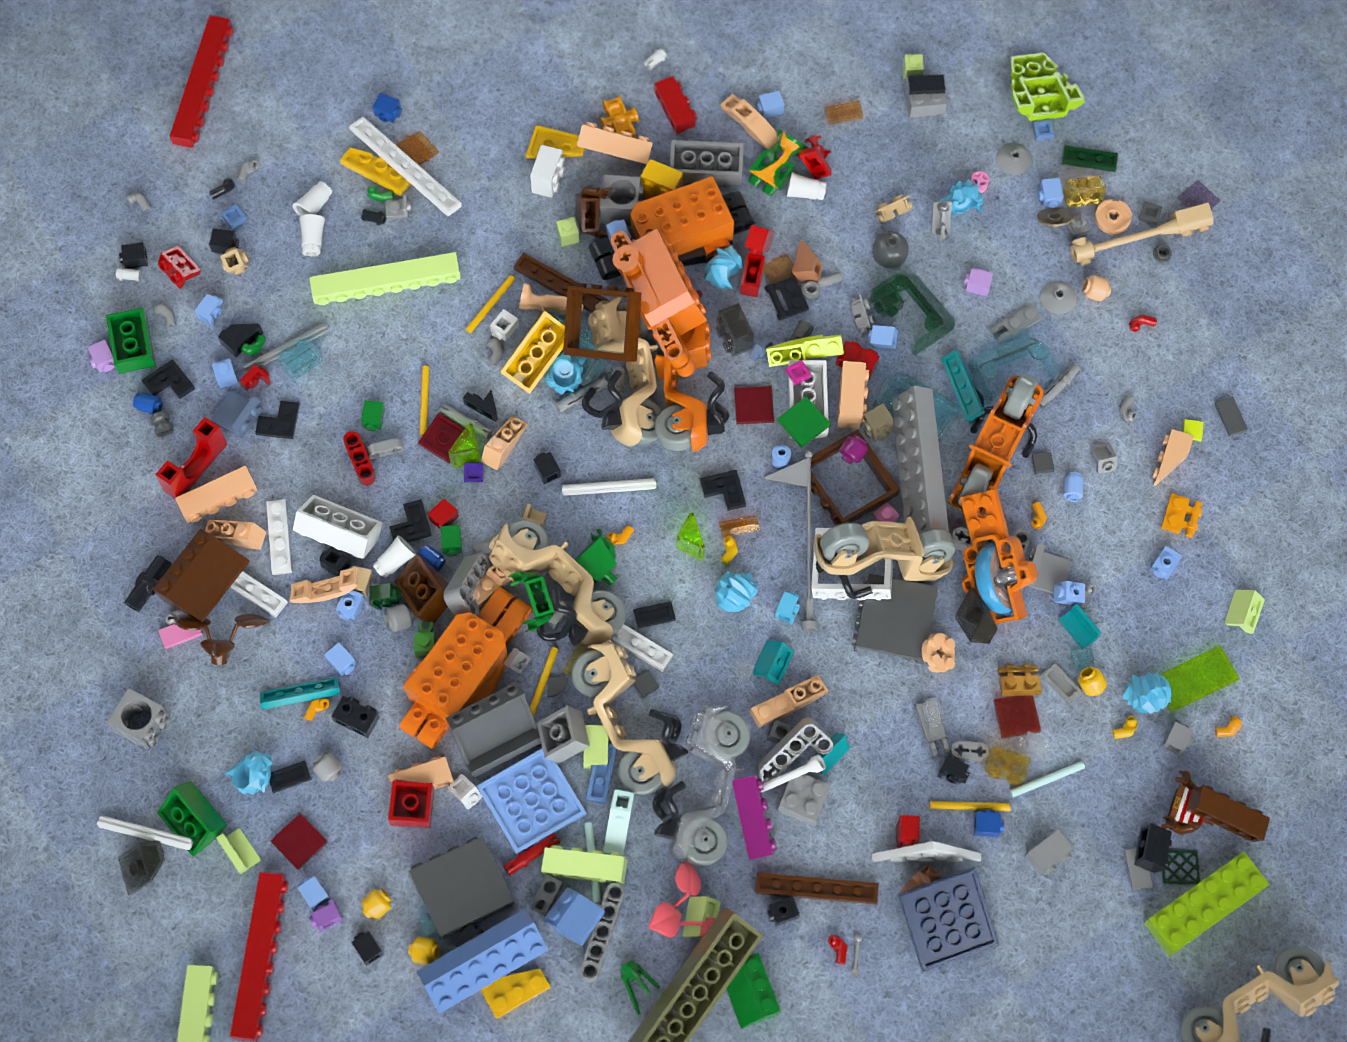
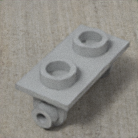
M933 201L932 234H937L939 239H945L948 233H950L952 201Z
M859 294L860 299H852L850 305L855 317L861 315L855 321L858 331L861 334H865L868 332V329L872 330L873 325H876L874 316L870 315L869 309H871L868 298L865 299Z

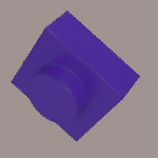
M464 462V482H483V462Z

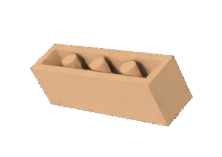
M586 122V125L582 124L577 146L644 164L648 163L652 142H649L650 138L640 135L639 138L631 137L632 133L621 131V134L615 133L613 128L604 126V129L596 128L597 124Z
M243 466L175 499L188 524L200 521L207 514L213 515L224 506H233L241 498H250L258 490L247 467Z

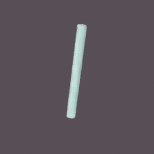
M1080 761L1011 789L1010 793L1012 797H1016L1085 768L1083 761Z
M592 822L584 823L587 852L591 853V850H595ZM591 881L593 902L601 903L599 882Z

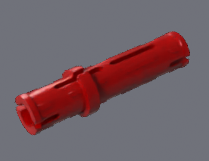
M552 833L525 852L518 853L516 858L503 865L504 870H508L507 874L511 876L522 867L526 868L531 861L544 853L545 848H551L552 845L559 844V838H556L557 835Z

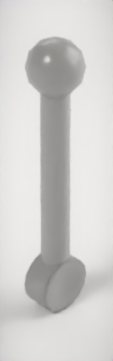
M856 934L854 937L856 945L854 964L851 970V976L857 977L859 974L857 965L860 941H862L860 934Z

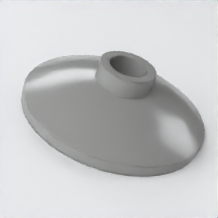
M1006 144L997 153V163L1006 173L1018 175L1026 172L1031 167L1032 155L1021 144Z
M1053 281L1042 288L1040 301L1049 312L1065 314L1074 308L1077 296L1069 284L1062 281ZM1061 293L1062 297H1059L1056 294Z

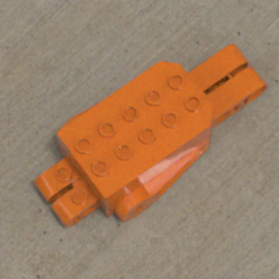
M657 228L637 240H631L624 231L615 232L610 240L615 251L612 259L614 266L623 276L628 288H634V292H642L640 314L647 328L653 330L652 335L658 340L665 357L680 376H690L695 371V364L681 335L707 321V318L704 314L706 310L699 301V295L693 289L692 281L686 275V269L678 259V253L672 247L669 239H664Z
M498 587L482 608L478 617L471 612L456 615L428 655L410 673L405 681L403 690L406 691L408 700L413 705L401 721L399 728L410 736L417 737L418 741L433 750L449 730L446 717L495 692L506 668V665L503 664L507 659L506 648L523 626V621L527 620L533 609L532 606L519 598L515 599L513 594L502 587Z

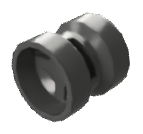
M157 412L150 417L152 425L155 426L154 431L157 437H163L174 432L173 425L169 422L168 412Z

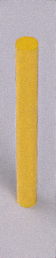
M508 276L466 327L465 330L471 334L515 281L514 276Z
M422 366L420 437L427 430L429 366Z
M555 647L550 649L529 707L533 718L559 650Z
M929 802L930 809L1010 811V803Z

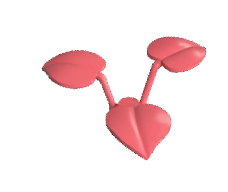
M682 861L676 870L675 880L678 888L685 892V895L672 906L667 902L659 904L652 915L648 928L666 937H673L677 934L681 925H699L703 927L700 931L701 938H703L716 918L709 917L705 923L680 922L681 913L676 909L690 894L697 896L701 890V880L698 872L690 863Z

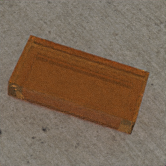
M860 101L825 107L828 124L863 119L864 117Z
M756 515L718 522L722 537L760 530V524Z

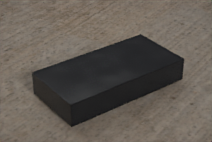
M944 74L908 76L909 95L945 93Z
M671 601L633 609L637 629L676 621Z
M302 761L271 772L269 783L274 794L312 779L306 761Z

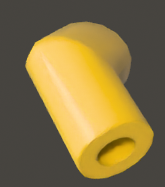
M726 536L723 540L726 553L720 560L726 565L738 553L737 542L732 536Z
M1128 716L1123 728L1112 730L1113 738L1131 737L1138 727L1137 718L1135 716Z

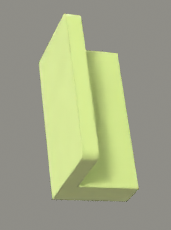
M1235 590L1224 623L1231 626H1240L1245 632L1253 634L1265 599L1255 590Z
M585 725L590 747L584 750L583 768H591L592 765H607L608 734L604 726Z
M241 829L235 830L226 837L224 834H221L216 838L240 874L261 861Z
M707 896L690 897L685 922L705 923L709 917L717 918L721 902ZM684 925L682 936L702 939L700 931L703 927L699 925Z

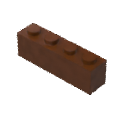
M1208 785L1192 788L1186 811L1251 842L1263 841L1265 839L1270 820L1269 817L1263 815L1262 811L1246 807L1245 803L1234 801L1227 794L1217 793Z

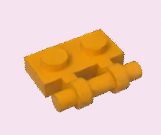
M1171 493L1161 529L1180 534L1181 528L1187 530L1185 536L1193 538L1194 532L1198 528L1197 521L1202 514L1201 507L1203 503L1195 501L1194 507L1188 506L1189 498ZM1186 513L1191 514L1189 522L1184 521Z

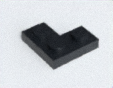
M173 359L142 379L143 384L152 395H157L169 386L177 397L181 399L195 389L194 385Z
M280 401L277 418L258 416L255 434L293 439L300 404L297 402Z
M737 470L700 478L704 498L723 494L727 511L746 507Z
M422 499L403 504L407 522L389 526L393 541L398 535L407 543L432 536Z

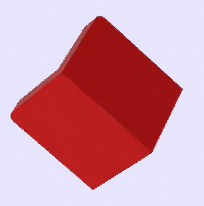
M442 499L428 513V517L440 529L442 526H450L459 517V514L454 506L446 499Z

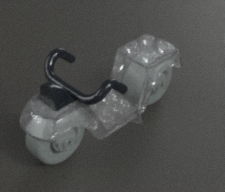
M705 704L701 710L692 715L690 720L692 730L691 734H688L685 743L688 746L687 750L689 753L719 770V772L715 773L713 780L716 786L714 792L712 791L709 803H711V806L679 814L673 800V795L686 788L683 781L658 794L652 804L655 813L663 821L654 830V835L668 839V849L675 859L680 862H685L686 860L696 866H707L715 863L726 851L728 843L727 833L722 824L714 818L723 814L727 809L733 777L744 772V767L736 766L734 758L746 750L750 741V730L747 722L735 712L723 711L729 707L726 705L711 706ZM664 800L670 810L668 815L660 806V803Z

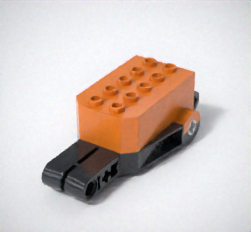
M711 176L636 203L630 214L631 228L628 231L631 240H637L657 228L664 239H669L672 247L675 248L679 255V261L685 267L709 262L717 254L716 247L726 249L733 244V235L749 230L755 222L741 192L734 191L721 195L714 177ZM605 237L592 242L588 248L602 280H610L621 276L613 264L614 250L609 238Z

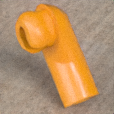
M1036 502L1032 505L1035 516L1031 520V526L1034 529H1040L1043 527L1047 515L1041 502Z
M626 525L621 534L610 532L606 538L613 545H622L627 542L634 529Z
M324 697L312 700L303 718L313 721L317 712L326 710L330 706V701Z
M1232 716L1226 727H1215L1216 737L1234 736L1242 727V721L1238 716Z

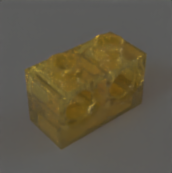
M1100 174L1066 179L1063 198L1069 208L1102 203L1106 185Z
M992 746L984 772L994 779H1000V777L1008 779L1007 782L1013 785L1023 784L1031 757ZM993 761H1000L1002 763V767H995L993 765ZM1012 767H1019L1021 769V773H1015L1012 770Z

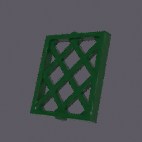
M1169 850L1168 853L1177 854L1173 858L1168 854V858L1171 861L1162 870L1163 884L1200 883L1198 851ZM1182 853L1191 854L1186 858ZM1179 855L1185 860L1181 865L1175 861ZM1193 855L1196 858L1195 865L1189 861ZM1172 862L1178 866L1174 872L1168 867ZM1186 862L1192 866L1188 872L1183 868ZM1166 869L1171 873L1168 879L1165 877ZM1180 869L1186 874L1182 879L1176 875ZM1194 869L1197 871L1196 879L1190 875ZM1174 876V877L1177 878L1179 881H1169V880ZM1188 876V877L1191 878L1193 881H1184V880H1185L1186 877Z

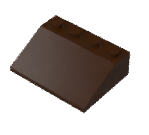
M200 529L152 590L164 602L203 623L250 560L215 536Z

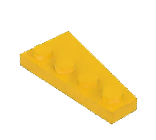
M350 147L340 159V164L400 196L411 185L384 159L375 157L372 153Z

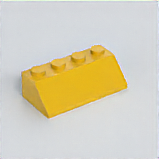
M543 311L499 372L530 394L564 348L565 326L546 311Z

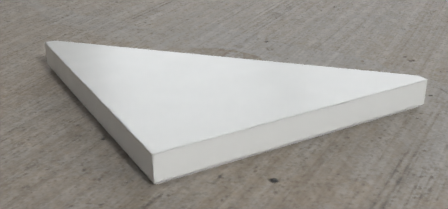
M934 841L872 854L873 862L891 859V862H906V860L934 862V859L962 862L963 858L973 861L982 860L981 853Z

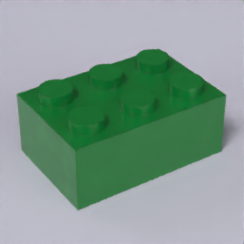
M143 307L106 315L113 362L118 374L156 367L148 318Z

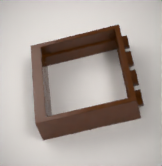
M576 283V286H568L563 355L637 362L642 292H634V288L623 287V291H620L617 286H607V289H602L603 285L591 284V288H589L585 283ZM583 293L628 297L624 352L579 347Z
M858 429L815 453L811 457V468L840 452L839 450L847 437L856 435L866 441ZM868 443L866 444L868 451L863 459L887 493L844 518L811 471V491L821 499L820 504L824 510L828 509L834 525L852 523L899 494L900 488Z

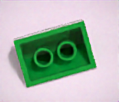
M192 781L175 786L157 811V814L174 834L192 839L193 844L188 852L193 857L220 836L227 827V823Z
M759 952L752 954L747 958L726 988L741 1029L780 1015L781 1012Z

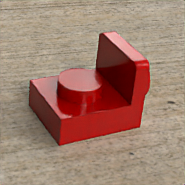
M256 365L239 380L241 387L246 391L250 388H255L259 383V379L268 385L271 383L268 371Z

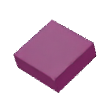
M802 360L785 369L794 386L811 378V373Z

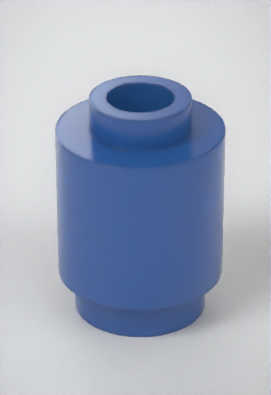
M142 392L134 396L133 407L137 408L138 411L155 414L162 410L163 402L159 396Z
M429 545L422 546L417 552L437 572L441 570L446 562L443 554Z

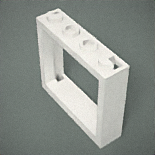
M816 528L815 536L816 534L823 535L831 528ZM814 553L811 586L813 598H822V600L827 598H836L838 600L851 599L846 595L842 584H819V573L816 569L817 559ZM885 559L884 584H851L853 591H858L868 586L872 588V594L857 600L891 599L893 559Z

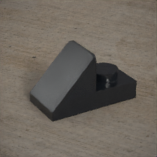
M492 390L489 391L484 400L477 394L472 395L467 392L464 395V405L497 422L498 416Z

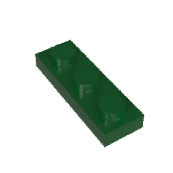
M1064 145L1062 164L1110 172H1115L1117 169L1118 153Z

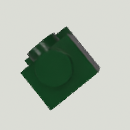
M386 583L370 586L369 605L377 610H382V607H391L392 604L399 603L401 592L400 588L395 585Z

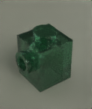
M896 287L876 295L873 306L876 313H880L883 318L886 316L893 317L903 309L904 301Z

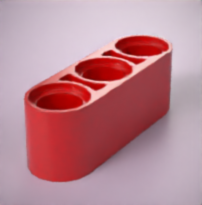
M349 431L343 438L347 453L359 482L362 485L369 486L376 479L373 466L360 435L355 431ZM353 440L357 441L354 445L349 444ZM357 457H364L361 461L355 460ZM364 473H370V476L362 477Z

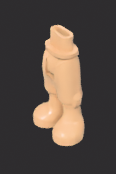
M523 284L519 309H532L566 315L567 297L549 294L538 296L531 292L530 284Z

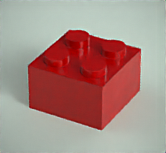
M392 780L388 815L390 826L431 828L435 792L433 783Z

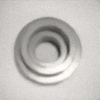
M809 281L803 285L802 293L807 299H815L820 294V287L816 282ZM808 289H813L814 292L810 293Z

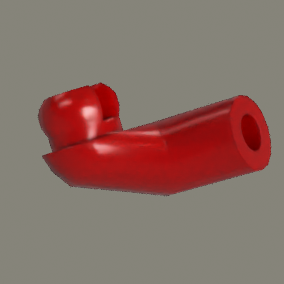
M1143 314L1139 315L1129 322L1130 330L1137 332L1143 324L1154 327L1157 323V318Z
M838 935L829 936L828 944L836 952L835 963L845 965L847 944Z

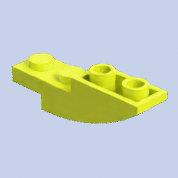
M841 334L825 337L823 335L810 336L766 348L769 367L786 365L789 360H807L844 354Z

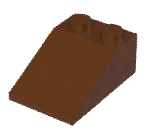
M417 553L394 583L400 588V592L417 618L435 623L448 608L444 600V591L449 583L421 554Z

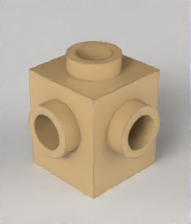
M233 247L226 250V253L220 256L222 266L227 273L239 275L246 272L245 268L250 266L248 262L250 261L249 255L243 249Z

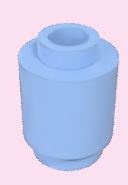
M777 445L772 451V465L778 469L786 468L790 463L791 450L786 445Z
M1069 472L1064 478L1063 496L1068 501L1076 502L1083 497V478L1078 472Z

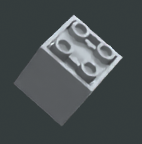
M604 175L602 188L612 187L613 190H609L608 194L613 197L608 199L601 198V224H609L612 221L624 219L626 226H631L630 214L635 204L644 199V185H640L639 177ZM619 197H626L631 199L632 202L619 205L614 203L613 200Z
M128 688L107 723L115 733L149 751L151 746L154 747L159 740L158 735L161 730H165L168 727L170 716L162 705ZM141 711L150 712L151 720L144 728L138 730L129 729L130 720L135 714Z

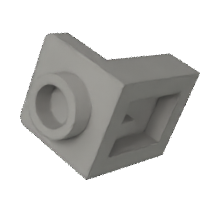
M403 194V199L386 200V219L408 218V211H412L411 200L407 199V194Z
M1106 442L1091 446V453L1097 462L1098 474L1115 471L1117 456L1110 443Z
M560 599V604L569 606L565 600ZM554 610L549 626L556 630L569 615Z
M514 647L503 664L521 674L531 657Z

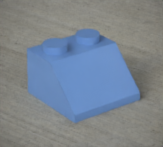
M567 887L549 911L544 922L556 933L582 946L605 911L580 893Z

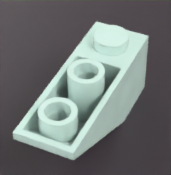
M614 790L603 850L604 854L610 855L611 852L624 854L635 793Z

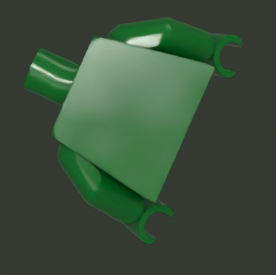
M596 529L599 535L594 536L591 533L593 542L574 560L592 576L594 583L603 579L610 586L617 580V577L610 571L617 564L615 561V548L612 542L605 536H602L601 529Z
M517 571L508 575V577L513 579V583L510 584L511 586L521 582L525 583L535 614L534 619L523 621V624L528 625V629L525 632L537 630L538 626L550 621L554 608L544 577H540L536 571L523 573Z

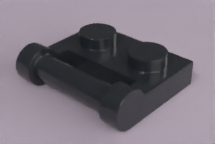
M795 276L764 287L774 304L779 321L809 310ZM777 290H780L788 308L787 311H784L776 293Z

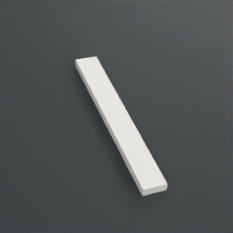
M361 117L350 125V130L447 216H450L461 207V202L365 117Z

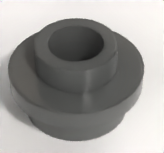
M1162 244L1154 249L1153 256L1159 262H1167L1172 256V251L1169 246ZM1163 252L1165 253V256H1162L1159 253Z

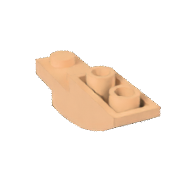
M731 94L720 104L721 109L744 127L745 132L765 149L771 150L776 145L779 139L776 130L744 99L740 100L737 96Z
M493 565L487 570L486 575L481 579L472 596L479 607L485 606L498 587L504 588L511 580L498 567Z
M817 675L786 689L784 693L752 707L749 712L760 728L772 721L774 722L775 719L780 720L828 693V689L820 676Z

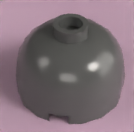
M894 231L884 232L876 238L873 244V258L879 265L885 268L899 267L908 257L909 246L907 240L901 234Z

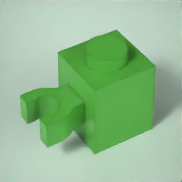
M418 622L420 632H415L414 653L416 658H425L436 644L435 633L432 632L434 629L433 622H429L428 629H423L422 622Z

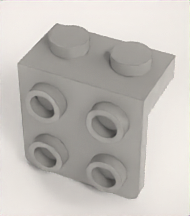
M1038 543L1035 549H1031L1029 560H1032L1031 562L1037 568L1038 576L1037 580L1028 585V587L1054 594V583L1067 581L1071 561L1045 553V545Z

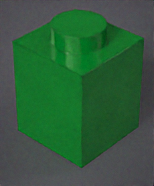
M364 400L361 417L363 428L368 431L382 429L385 412L383 402Z
M460 525L440 527L443 554L457 556L458 553H463Z

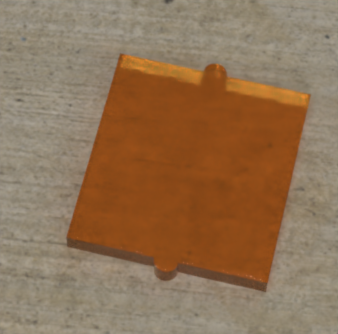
M420 131L407 136L406 139L396 145L418 165L426 161L429 162L431 158L440 152Z
M785 253L766 264L763 272L771 283H777L795 276L792 272V265L794 263Z

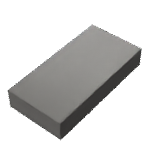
M1056 663L1041 674L1044 681L1067 705L1082 692Z
M1137 848L1124 850L1132 891L1152 888L1150 871L1134 865Z

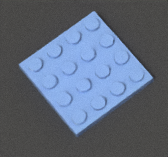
M543 748L477 785V789L516 855L587 815L557 763L544 757Z

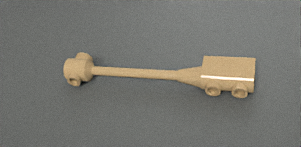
M1209 202L1176 211L1169 215L1171 221L1160 224L1156 228L1095 245L1087 241L1086 237L1074 240L1070 246L1073 261L1075 263L1080 262L1081 266L1091 263L1090 259L1094 258L1097 251L1158 234H1181L1182 237L1192 235V230L1198 229L1199 233L1210 229L1209 226L1213 224V215Z

